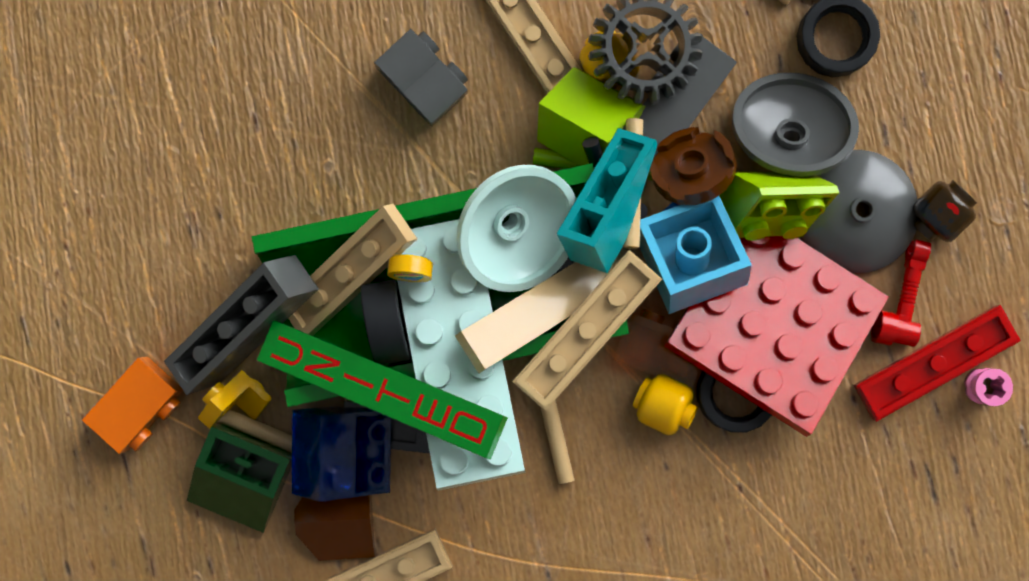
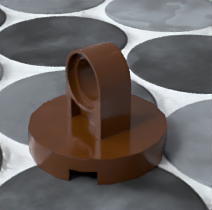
M689 127L676 131L663 139L657 146L658 153L650 167L656 190L666 200L678 205H698L711 201L725 192L735 178L737 163L731 143L724 135L713 130L714 135L700 133L698 127Z

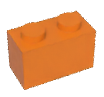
M138 357L82 421L118 454L127 452L131 448L136 452L153 435L149 428L159 417L163 421L166 420L181 404L177 397L182 393L183 389L149 357Z

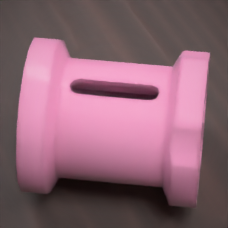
M974 369L967 375L964 382L966 395L977 404L988 406L1003 405L1010 399L1013 393L1011 378L1000 369ZM984 379L992 380L990 383V387L994 390L992 394H985L987 388L983 384Z

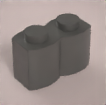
M410 29L379 57L374 64L387 81L432 127L468 94V89L464 86L468 78L453 62L446 66L435 55L440 49L424 31L417 35Z

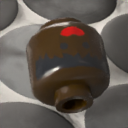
M954 180L949 184L938 181L913 205L914 213L919 218L914 226L931 242L937 236L945 242H952L976 219V211L973 207L977 202Z

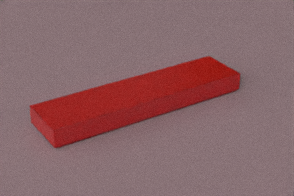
M995 305L854 384V387L871 418L877 422L1021 340L1002 306Z

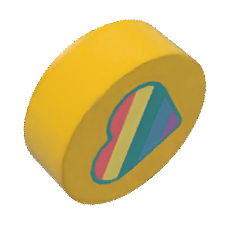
M395 255L389 259L387 275L390 278L405 282H428L432 280L433 263L421 256Z

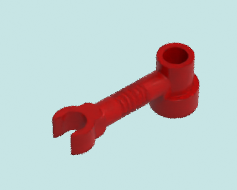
M915 239V241H911L906 249L904 282L902 283L903 286L901 287L902 290L896 313L881 310L871 328L872 342L887 346L897 343L915 347L918 344L921 335V324L912 322V316L918 292L917 288H919L918 284H920L922 271L925 270L931 253V243Z

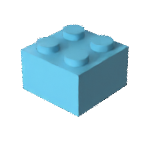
M720 196L698 205H678L640 219V250L647 266L662 278L657 288L669 314L748 285L752 264Z

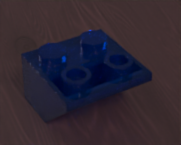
M319 407L292 410V494L320 502L390 493V417L369 408Z

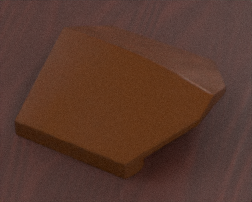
M370 474L315 477L294 509L296 536L319 561L375 557Z

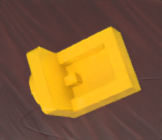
M241 370L225 386L219 381L208 391L202 399L207 405L198 416V419L210 429L235 404L252 419H256L272 398L265 392L260 382L250 378Z

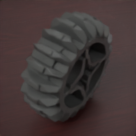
M616 0L619 10L610 4L604 6L602 11L608 20L596 18L593 26L603 34H590L588 39L590 44L600 46L601 49L591 51L588 57L590 61L603 60V64L595 68L593 73L596 77L602 76L606 72L610 74L611 77L603 85L606 90H610L615 83H618L622 86L617 94L618 99L623 100L629 90L634 91V104L639 105L644 98V92H647L651 105H655L660 99L659 90L670 100L676 95L672 83L682 90L689 86L688 80L683 74L695 76L698 73L699 69L689 60L697 61L703 58V51L691 48V45L702 42L703 35L689 33V30L698 24V20L695 17L687 21L683 20L682 16L688 10L686 4L680 5L676 11L670 7L674 0H664L663 3L657 2L658 0H632V4H630L629 0ZM636 15H649L662 20V22L654 28L647 29L639 26L636 22L631 24L627 18ZM615 28L623 34L622 39L626 42L629 50L628 56L620 65H618L612 50V36ZM671 30L676 36L679 48L678 60L675 66L669 61L670 56L665 51L663 45L664 38ZM656 34H659L653 43L654 47L650 50L654 51L655 55L648 51L644 55L641 54L635 61L631 60L638 52L637 48L640 43L636 42L637 39L644 43L648 39L651 40ZM645 65L651 67L655 72L660 70L665 77L656 80H641L630 76L629 73L636 67Z

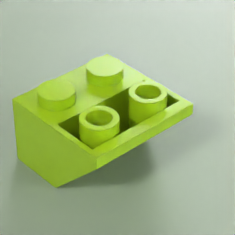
M776 172L735 173L734 180L727 190L719 196L738 237H745L746 240L755 241L770 236H783L785 239H795L803 236L816 219L825 212L829 204L839 194L837 185L817 175L797 177Z

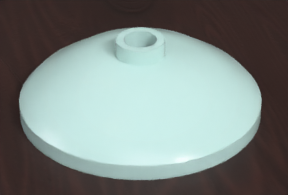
M536 165L509 167L487 178L469 197L458 222L457 248L460 259L467 271L484 286L502 292H517L530 289L555 274L568 258L557 236V232L576 201V196L571 187L556 173ZM510 214L508 221L502 224L504 218Z

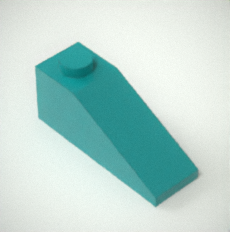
M620 128L617 129L557 232V236L571 261L608 273L631 229L658 144L655 139Z

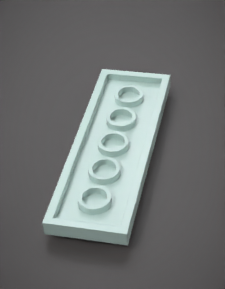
M459 219L411 229L417 240L401 254L421 256L433 263L431 281L405 282L397 280L415 377L424 383L504 415L508 419L491 460L426 433L438 491L525 473L503 359L478 373L455 337L462 330L493 312L488 287L478 282L467 271L460 259L457 248Z

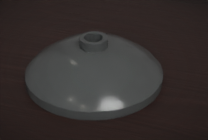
M777 73L752 82L739 95L732 114L733 133L742 150L762 167L788 176H815L837 168L853 152L859 134L858 117L847 97L828 82L801 73Z
M853 150L847 160L840 166L829 172L817 175L837 185L839 194L829 204L825 212L810 226L807 233L800 237L801 241L851 273H867L879 270L894 262L905 252L913 240L917 229L914 224L919 218L914 213L913 205L918 198L911 180L895 162L872 151ZM859 202H863L869 207V213L865 218L860 217L856 212V206Z

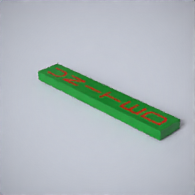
M275 320L272 322L257 358L259 362L490 460L508 419L504 415Z

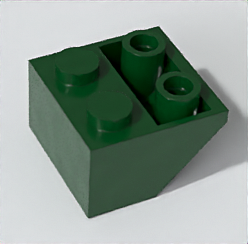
M223 424L214 425L210 428L195 464L187 501L264 533L297 455Z

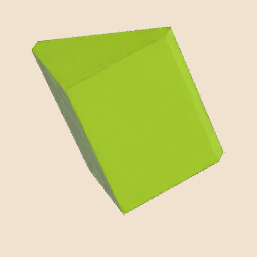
M573 67L539 102L537 141L579 166L586 165L589 162L582 145L585 139L597 137L604 153L617 129L626 130V119L640 118L646 106L642 103L639 105L634 104L633 98L626 96L623 100L618 99V90L613 87L610 90H606L603 87L604 82L595 79L577 67Z

